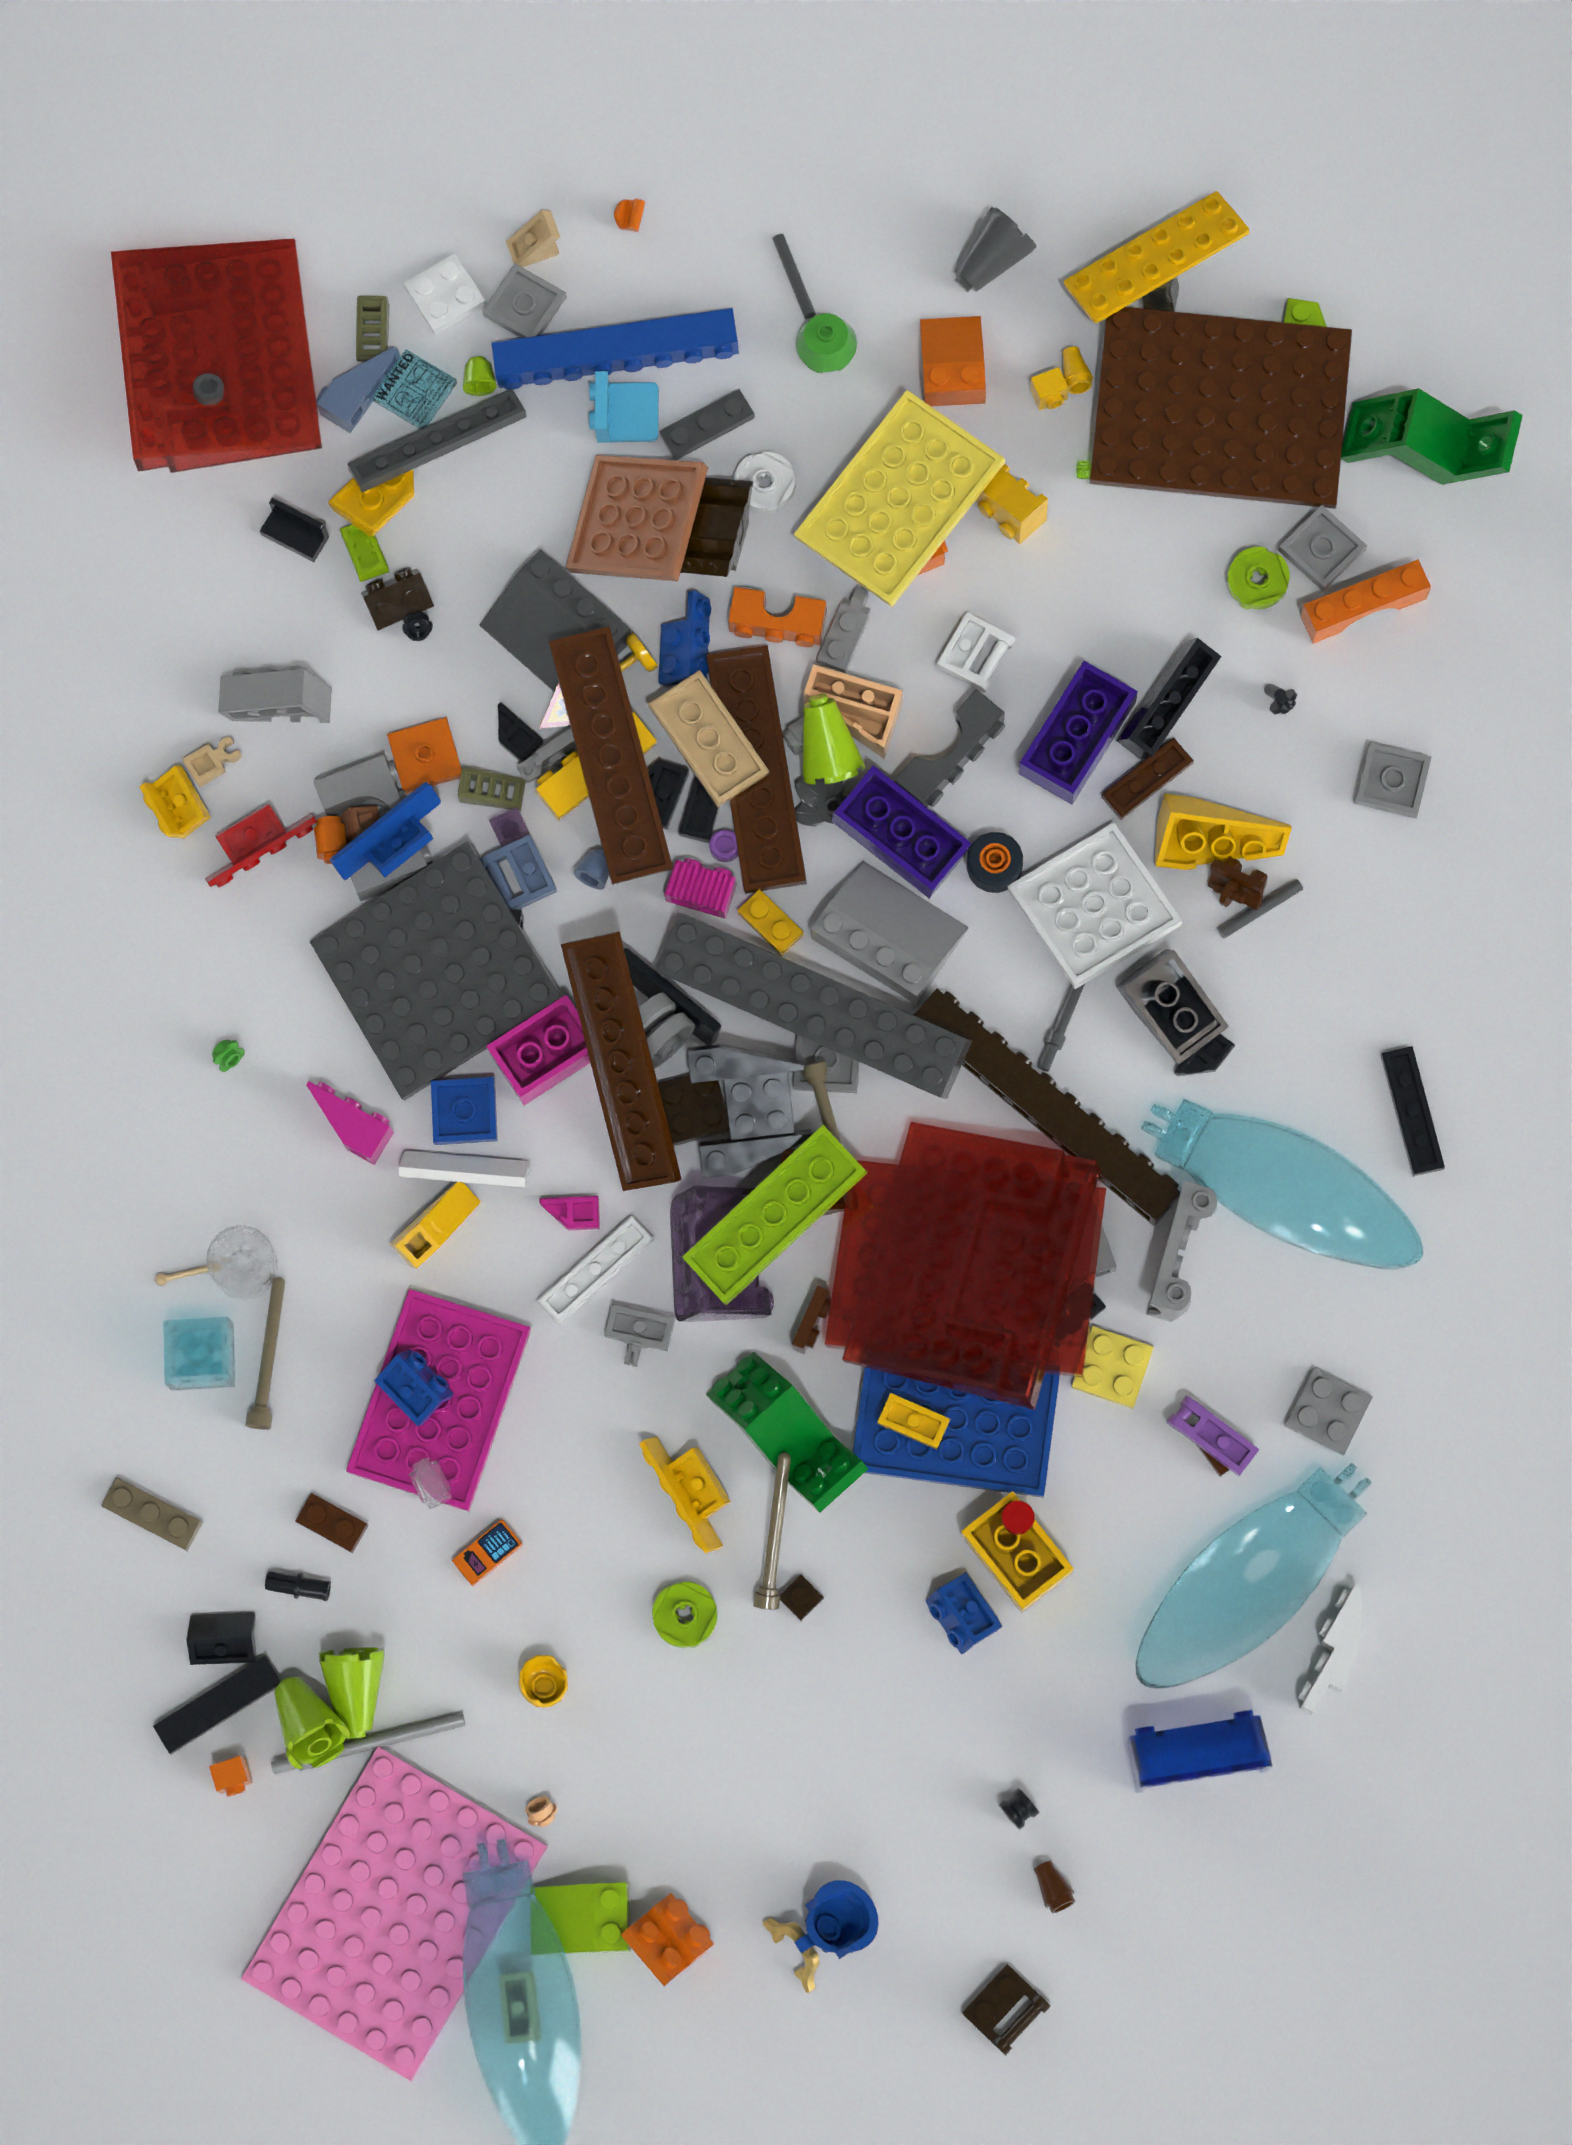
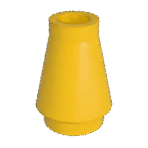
M1076 346L1068 347L1062 352L1063 377L1068 385L1069 393L1082 394L1092 387L1093 376L1081 355L1080 348Z

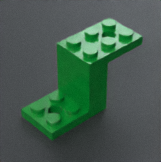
M1419 388L1353 402L1342 446L1341 459L1351 463L1393 455L1441 485L1508 473L1513 461L1523 415L1513 410L1468 419Z
M755 1352L740 1360L736 1368L725 1378L718 1380L706 1394L715 1406L739 1426L775 1471L779 1454L786 1452L790 1455L791 1463L788 1485L819 1513L868 1470L860 1458L833 1436L795 1387Z

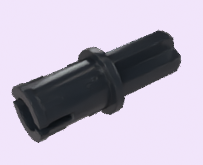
M270 1571L265 1579V1589L294 1595L295 1599L302 1596L327 1602L331 1590V1581L303 1577L302 1573L295 1576Z

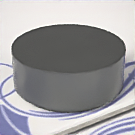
M210 373L198 376L193 382L194 398L203 405L217 404L224 396L223 381L217 375Z

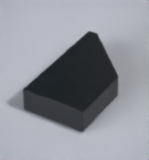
M501 702L498 704L499 744L522 763L543 743V739Z
M1219 1034L1180 1063L1174 1074L1176 1076L1216 1072L1234 1049L1235 1044L1222 1034Z

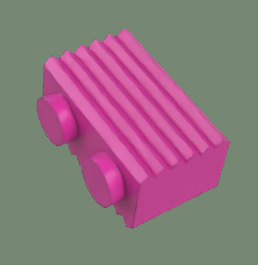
M685 858L684 862L676 860L664 894L666 902L726 919L737 886L736 877L732 876V872L724 868L705 869L702 867V863L693 859Z

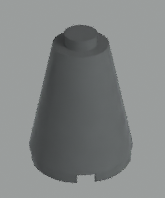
M992 206L984 216L954 271L958 276L955 282L966 292H969L971 289L977 292L1032 253L1037 246L1027 233L1023 235L1017 228L1018 225L1010 217Z

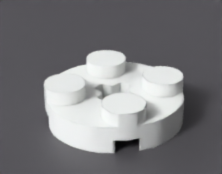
M762 451V454L754 456L751 454L745 457L738 465L734 475L735 480L753 481L749 509L760 513H777L780 508L784 507L791 500L796 488L795 474L790 462L784 456L772 451ZM766 476H770V483L772 485L761 488L760 483L757 481L758 478L765 479Z

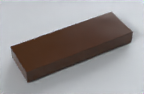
M1172 738L1158 749L1153 757L1144 760L1102 793L1101 798L1118 818L1122 820L1190 767L1194 760L1177 740Z

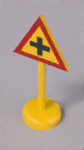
M634 632L626 637V644L633 652V655L620 663L621 671L623 672L637 660L648 672L657 669L658 665ZM559 682L539 729L570 726Z

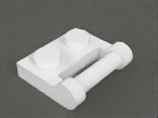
M966 612L938 660L937 668L970 684L974 689L985 693L990 686L989 679L1007 649H1011L1016 640L1009 633ZM991 638L997 643L979 674L970 671L988 639Z

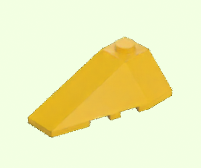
M1164 794L1157 819L1155 866L1191 870L1196 869V865L1213 863L1215 859L1223 862L1229 856L1234 859L1244 858L1246 861L1282 856L1285 853L1292 827L1289 824L1195 797Z

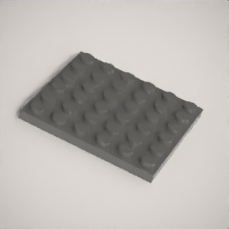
M468 841L310 941L396 1091L404 1101L429 1086L431 1081L440 1079L486 1050L488 1044L562 997Z

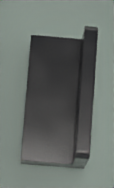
M271 498L269 505L272 512L260 530L261 535L315 562L329 539L325 525L283 502Z
M255 1613L191 1615L186 1638L190 1665L255 1662L256 1647L253 1634L256 1621Z

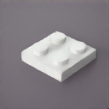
M455 253L403 283L404 288L434 335L487 305L483 295Z

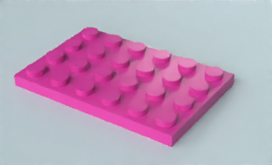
M409 1289L381 1372L398 1353L411 1349L421 1354L425 1358L427 1366L435 1374L440 1375L447 1381L449 1389L454 1395L450 1400L443 1402L423 1425L417 1426L376 1383L346 1472L470 1512L532 1330L531 1327Z

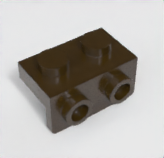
M406 567L393 574L395 578L386 582L379 579L365 586L366 590L361 592V595L377 630L402 621L409 613L423 612L434 607L418 569L411 570L410 567Z

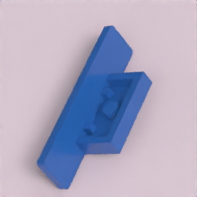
M695 590L688 592L687 620L661 624L659 684L665 687L677 685L699 670L707 680L709 668L706 655H708V645L710 644L709 620L712 609L710 599Z
M428 782L423 783L330 859L331 864L343 880H347L368 862L386 878L434 839L430 832L419 822L441 803Z

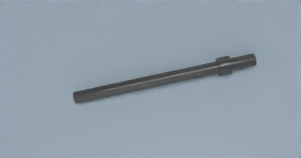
M1071 984L1053 1030H1049L1045 1038L1044 1044L1046 1046L1037 1066L1039 1069L1049 1072L1057 1051L1062 1049L1066 1040L1064 1036L1085 984L1077 989H1074Z

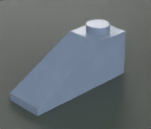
M391 347L333 379L328 387L325 386L317 397L316 404L320 415L351 433L401 361L398 349Z

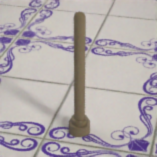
M824 1061L805 1066V1070H801L804 1081L807 1080L808 1085L813 1087L822 1123L841 1143L824 1083L827 1081L826 1074H829L826 1063ZM853 1186L843 1196L849 1212H856L859 1208Z
M276 1277L272 1281L255 1406H251V1411L247 1412L245 1426L253 1429L270 1430L273 1416L270 1415V1409L267 1406L285 1281L281 1277Z
M786 1452L778 1456L762 1586H759L758 1591L754 1593L753 1601L754 1607L768 1610H777L780 1604V1595L778 1594V1588L775 1587L791 1463V1457Z

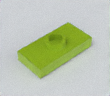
M353 524L339 529L360 582L389 572L375 535L368 536Z

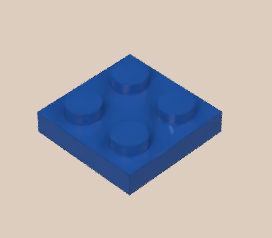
M494 1077L431 1081L434 1145L498 1141Z

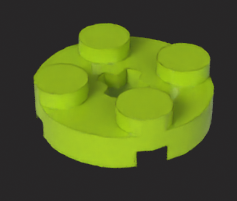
M1251 547L1241 551L1234 558L1228 571L1227 585L1232 597L1239 602L1242 608H1270L1285 597L1290 580V571L1286 561L1278 553L1276 555L1273 552L1267 551L1268 549L1264 547ZM1254 572H1258L1260 576L1266 575L1267 579L1263 580V584L1257 585V583H1253L1250 580L1253 578Z
M680 1582L663 1589L657 1596L652 1609L653 1622L658 1634L665 1642L678 1648H695L712 1635L717 1625V1606L712 1596L704 1587L693 1582ZM686 1606L691 1607V1614L694 1616L693 1620L686 1621L684 1624L679 1623L680 1617L676 1614L677 1610H684Z

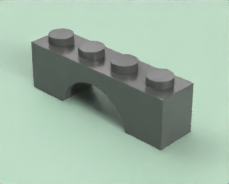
M976 689L956 711V723L961 732V739L957 747L949 755L937 760H924L914 757L894 779V782L925 807L929 805L934 807L944 795L942 790L949 783L955 784L963 775L964 770L962 768L968 761H976L985 749L983 745L990 737L995 739L1005 727V724H1003L1005 712Z

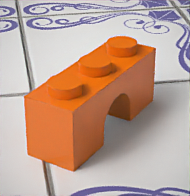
M734 587L728 620L729 631L733 632L734 635L741 638H752V635L765 637V640L773 643H781L783 640L792 641L796 645L806 648L813 647V645L821 646L827 614L825 600L796 596L794 607L788 615L774 617L765 610V591Z

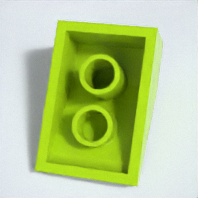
M627 1882L531 1887V1955L631 1951V1947L621 1936L630 1926L629 1884Z

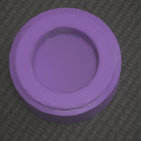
M719 830L710 838L709 848L714 859L726 863L738 857L736 835L733 831Z

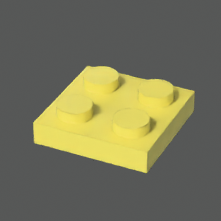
M1092 1326L1072 1389L1133 1409L1154 1346Z

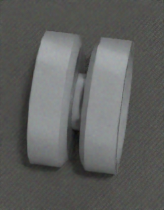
M658 993L639 1007L654 1070L665 1063L683 1046L695 1028V1024L684 1013L674 1014L675 1003L665 993Z

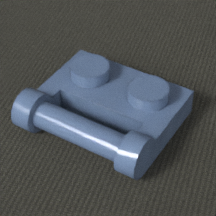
M531 835L501 847L480 859L485 869H488L494 884L509 909L521 910L557 892ZM506 859L523 892L522 895L514 897L499 865L501 861Z

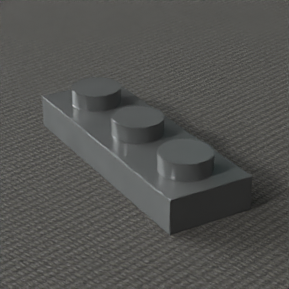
M738 389L660 431V437L673 459L678 460L755 418V414L741 390Z

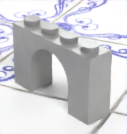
M384 755L313 782L327 816H336L343 813L349 807L377 805L389 812L407 797L404 790L398 792L394 783L400 780L393 762L386 763ZM425 845L386 878L368 862L351 876V880L360 901H364L395 888L433 862Z

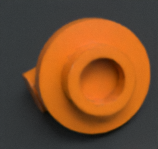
M624 199L618 203L614 211V219L621 230L639 231L645 201L640 199Z

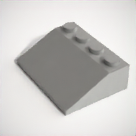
M863 861L827 904L812 926L811 936L817 943L915 1005H918L969 927Z

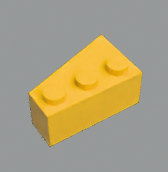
M1004 463L976 499V502L978 503L979 510L988 519L992 517L999 524V529L1009 540L1014 538L1021 544L1047 520L1048 498L1042 493L1038 497L1026 489L1029 483L1023 478L1017 481L1008 472L1010 468Z

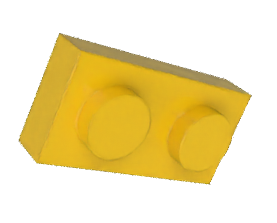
M758 890L737 910L738 915L781 957L804 936V932L761 890Z
M890 1393L877 1424L937 1450L950 1422V1418Z

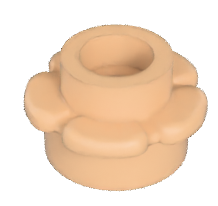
M546 1796L533 1799L525 1809L528 1823L533 1826L538 1825L539 1827L549 1825L555 1818L554 1814L557 1812L556 1804H552Z

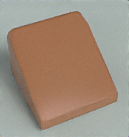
M377 805L349 807L341 814V821L345 825L347 843L353 841L380 819Z

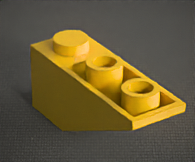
M455 1182L389 1244L410 1267L417 1269L442 1246L481 1201L463 1182Z

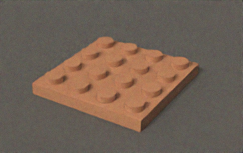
M596 455L565 568L571 573L678 582L708 466L704 462Z

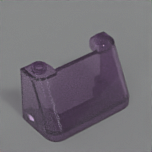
M693 1186L673 1198L670 1207L674 1312L678 1321L700 1322L766 1318L771 1315L774 1298L766 1286H759V1275L728 1305H725L682 1258L755 1188Z

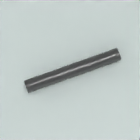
M778 234L773 237V242L804 318H812L816 313L785 236L784 234Z
M1298 879L1294 880L1262 900V905L1257 910L1249 908L1217 928L1219 934L1223 939L1227 938L1302 891L1303 886Z

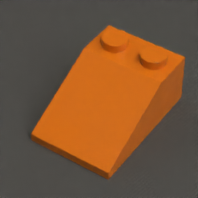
M981 316L920 319L924 402L930 406L986 404Z

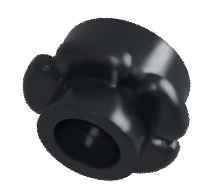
M424 612L409 613L403 619L402 630L413 641L426 639L432 631V621H429V616ZM416 623H419V624H420V626H418V627H415L414 625H415Z

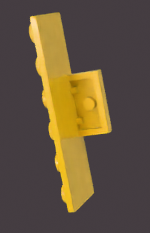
M1215 191L1065 279L1064 286L1094 323H1099L1250 233L1249 227L1221 194Z

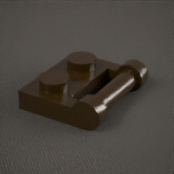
M1006 1964L962 2014L1006 2056L1012 2049L1010 2045L1041 2012L1045 2013L1051 2005ZM1025 1995L1031 2001V2004L999 2036L993 2029Z

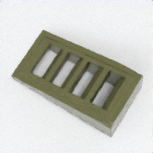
M386 296L357 297V362H366L388 349L390 305ZM365 321H380V324H365ZM380 333V337H364V334ZM364 345H380V350L364 349Z
M462 767L458 799L460 803L521 811L526 782L524 779ZM471 781H476L474 793L469 792ZM484 782L489 783L487 796L482 795ZM496 784L502 785L500 798L494 797ZM509 786H515L512 801L507 800Z

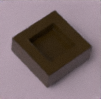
M802 1575L780 1595V1601L800 1621L824 1600V1597Z

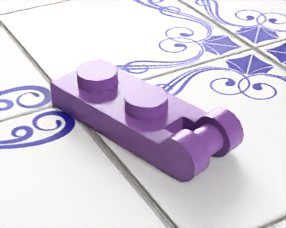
M1185 1396L1180 1402L1181 1408L1176 1414L1172 1413L1166 1422L1239 1477L1260 1449L1195 1400ZM1192 1414L1200 1419L1194 1428L1186 1422Z

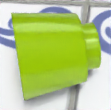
M482 356L470 358L464 366L463 391L471 396L491 394L497 388L491 363Z

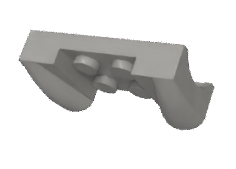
M1184 1181L1147 1313L1149 1316L1172 1322L1181 1317L1190 1307L1191 1287L1187 1281L1177 1278L1183 1256L1177 1254L1179 1249L1185 1250L1191 1229L1197 1231L1201 1218L1212 1216L1217 1209L1216 1194L1208 1187Z

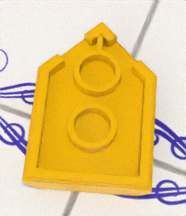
M413 470L365 492H361L354 478H352L328 501V505L334 512L365 534L374 536L415 496Z

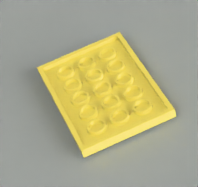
M906 390L793 535L798 541L890 607H893L1001 469L1005 459Z

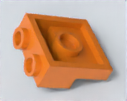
M672 1893L653 1906L644 1916L621 1934L622 1938L663 1986L667 1985L697 1961L714 1945L710 1939L709 1930L704 1925L697 1924L689 1915L687 1904L681 1899H676Z

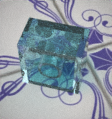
M228 1317L163 1321L165 1385L170 1390L235 1387L234 1323Z

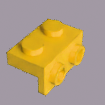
M174 766L154 783L144 782L139 786L144 795L143 800L145 804L154 812L158 819L159 829L168 837L185 839L211 818L182 766Z

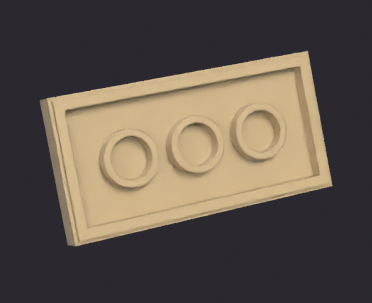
M700 670L648 703V707L717 808L770 773Z

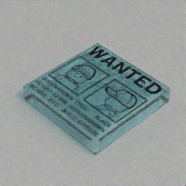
M406 349L372 398L375 403L422 430L429 425L456 386L457 380Z

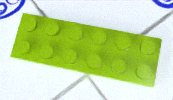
M822 1125L682 1258L725 1305H728L868 1172L833 1134Z

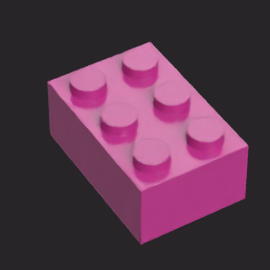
M567 995L561 997L486 1046L490 1056L523 1106L590 1064L579 1015Z

